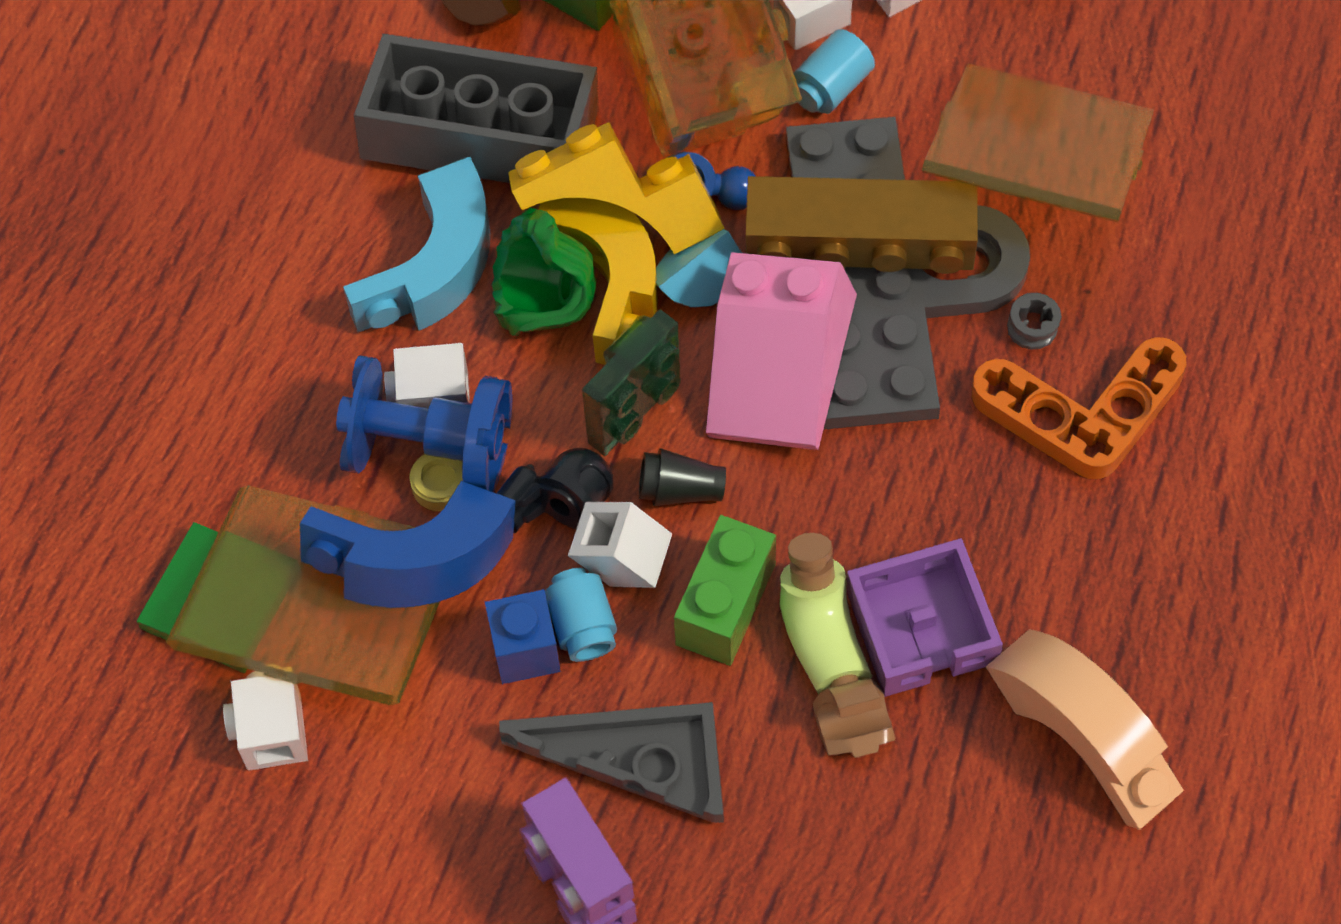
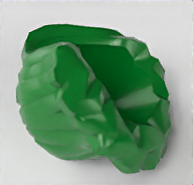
M529 208L511 220V225L502 231L501 242L496 247L497 258L492 267L494 275L491 284L493 288L492 295L496 306L493 313L497 317L499 324L505 330H508L510 335L519 336L521 331L532 332L568 327L572 323L580 321L590 309L596 289L591 252L583 243L559 231L555 219L546 211Z

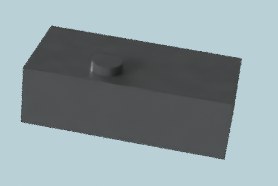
M383 33L354 113L360 159L435 170L471 157L481 179L510 183L508 172L516 169L515 164L521 158L537 150H545L548 153L566 144L567 137L577 129L595 124L598 114L597 67Z

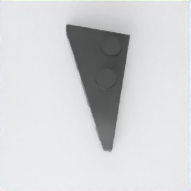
M713 702L499 721L501 743L503 745L713 823L724 822Z

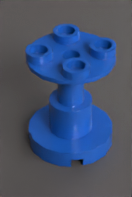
M361 355L357 357L352 375L353 397L343 396L337 412V431L347 433L340 454L341 471L357 474L362 472L371 456L376 435L421 442L423 443L425 455L463 461L462 479L464 482L491 492L495 491L502 472L508 443H502L504 428L510 429L513 395L512 385L509 380L485 375L478 384L472 403L434 397L429 408L382 401L383 373L381 362L373 357Z

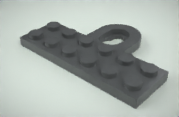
M896 117L786 127V144L791 177L905 180ZM977 205L978 242L976 251L981 252L987 258L989 265L984 272L970 275L967 279H936L928 275L923 269L903 268L896 272H883L867 267L844 268L857 296L824 429L939 419L940 403L926 318L985 313L1001 308L1018 295L1027 278L1030 248L1024 232L1013 219L996 209Z

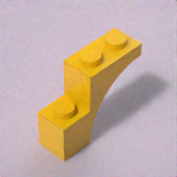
M610 122L599 127L594 124L581 127L567 137L566 144L548 153L545 150L529 153L515 164L516 169L508 172L511 191L522 210L536 204L563 198H588L610 202L637 214L647 221L664 238L674 254L713 236L723 229L725 230L719 212L689 154L679 159L677 157L662 159L648 169L647 175L638 178Z

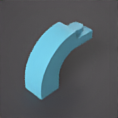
M471 157L418 176L423 204L433 225L430 237L421 251L409 261L397 267L343 286L350 315L358 332L372 327L383 328L396 322L399 317L409 313L412 314L418 330H422L454 311L477 285L487 263L491 239L483 185Z

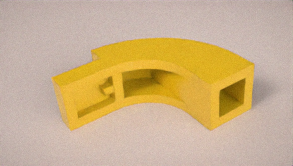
M563 198L540 203L539 210L548 212L555 219L559 231L572 236L587 247L593 256V266L603 274L608 282L607 291L593 333L595 362L618 367L623 348L632 349L635 343L639 321L652 324L655 322L658 301L656 264L648 233L633 212L610 202L588 198Z

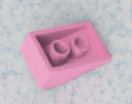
M731 252L717 305L706 434L709 438L819 450L857 296L841 262Z

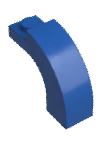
M461 481L444 509L435 518L421 526L400 531L372 529L311 506L300 522L301 562L313 566L320 572L333 573L344 577V599L388 608L415 607L436 603L471 588L487 576L498 564L513 539L516 500Z

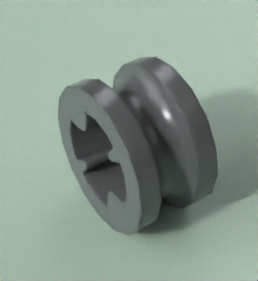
M1026 293L1018 297L1012 304L1007 322L1008 335L1020 347L1031 350L1041 349L1050 345L1056 338L1062 318L1059 306L1052 298L1041 293ZM1028 313L1041 315L1039 320L1042 322L1040 329L1027 327L1029 320H1026Z

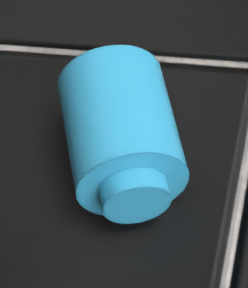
M843 29L835 30L792 73L791 82L794 87L792 90L794 98L804 109L810 112L831 113L874 69L875 61L871 51L853 33Z

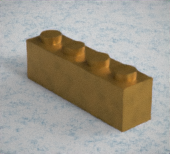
M748 176L746 254L841 262L843 268L867 267L883 272H896L903 268L932 269L935 272L944 274L955 273L960 270H974L978 242L977 182Z

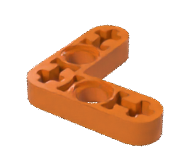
M1155 337L1144 341L1135 350L1090 410L1015 363L1005 359H992L979 366L974 374L972 401L982 414L1078 475L1088 479H1102L1108 477L1118 468L1178 389L1186 369V355L1183 349L1170 339ZM1160 359L1169 363L1168 370L1162 369L1157 373L1151 382L1150 388L1143 383L1150 364L1155 365ZM1001 381L1009 384L1007 392L1000 391L996 396L988 393L989 384L996 386ZM1025 394L1029 395L1022 405L1021 412H1015L1016 401L1021 404L1023 396ZM1120 397H1131L1141 404L1143 413L1134 419H1124L1114 413L1111 403ZM1051 408L1060 414L1063 423L1056 429L1043 430L1032 423L1030 415L1036 409ZM1072 425L1078 426L1077 436L1072 434L1069 444L1064 443L1068 438ZM1097 442H1100L1106 446L1104 454L1098 452L1093 458L1085 454L1086 445L1092 447Z

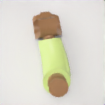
M819 533L801 534L792 539L788 545L790 563L783 569L780 575V609L795 653L818 693L813 702V708L821 740L829 756L851 753L853 757L857 758L879 752V745L894 741L896 737L886 709L884 694L880 686L871 679V672L854 631L846 595L845 569L838 561L833 560L832 543L828 537Z

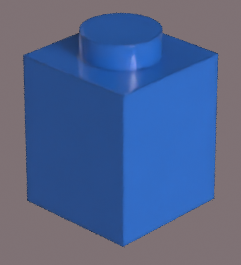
M545 590L485 602L502 684L561 672Z

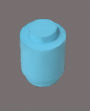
M572 568L555 575L551 580L552 585L545 590V595L560 648L568 651L570 660L574 662L596 659L612 651L616 647L614 635L617 632V626L600 576L595 573H586L584 568Z

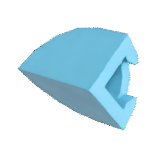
M723 229L676 254L672 250L666 253L656 267V284L668 298L689 307L712 306L718 303L731 252H742L729 231Z

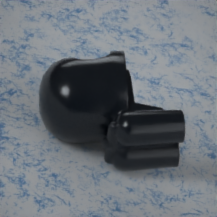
M572 448L556 457L541 476L536 474L532 464L517 467L498 490L497 494L516 500L513 533H516L524 523L531 522L544 512L558 522L576 530L585 502H604L610 496L613 490V474L608 463L596 452L586 448Z

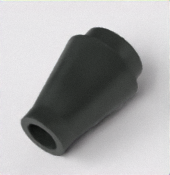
M659 448L658 453L644 452L639 479V499L652 500L653 506L709 500L722 502L726 484V467L714 466Z

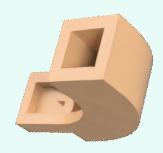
M1029 629L986 666L1015 714L1045 724L1067 741L1083 758L1126 825L1140 830L1184 791L1161 754L1168 746L1151 721L1106 672L1071 645L1052 635Z

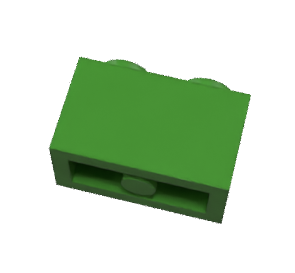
M720 514L674 615L676 646L726 665H732L776 565L775 534Z

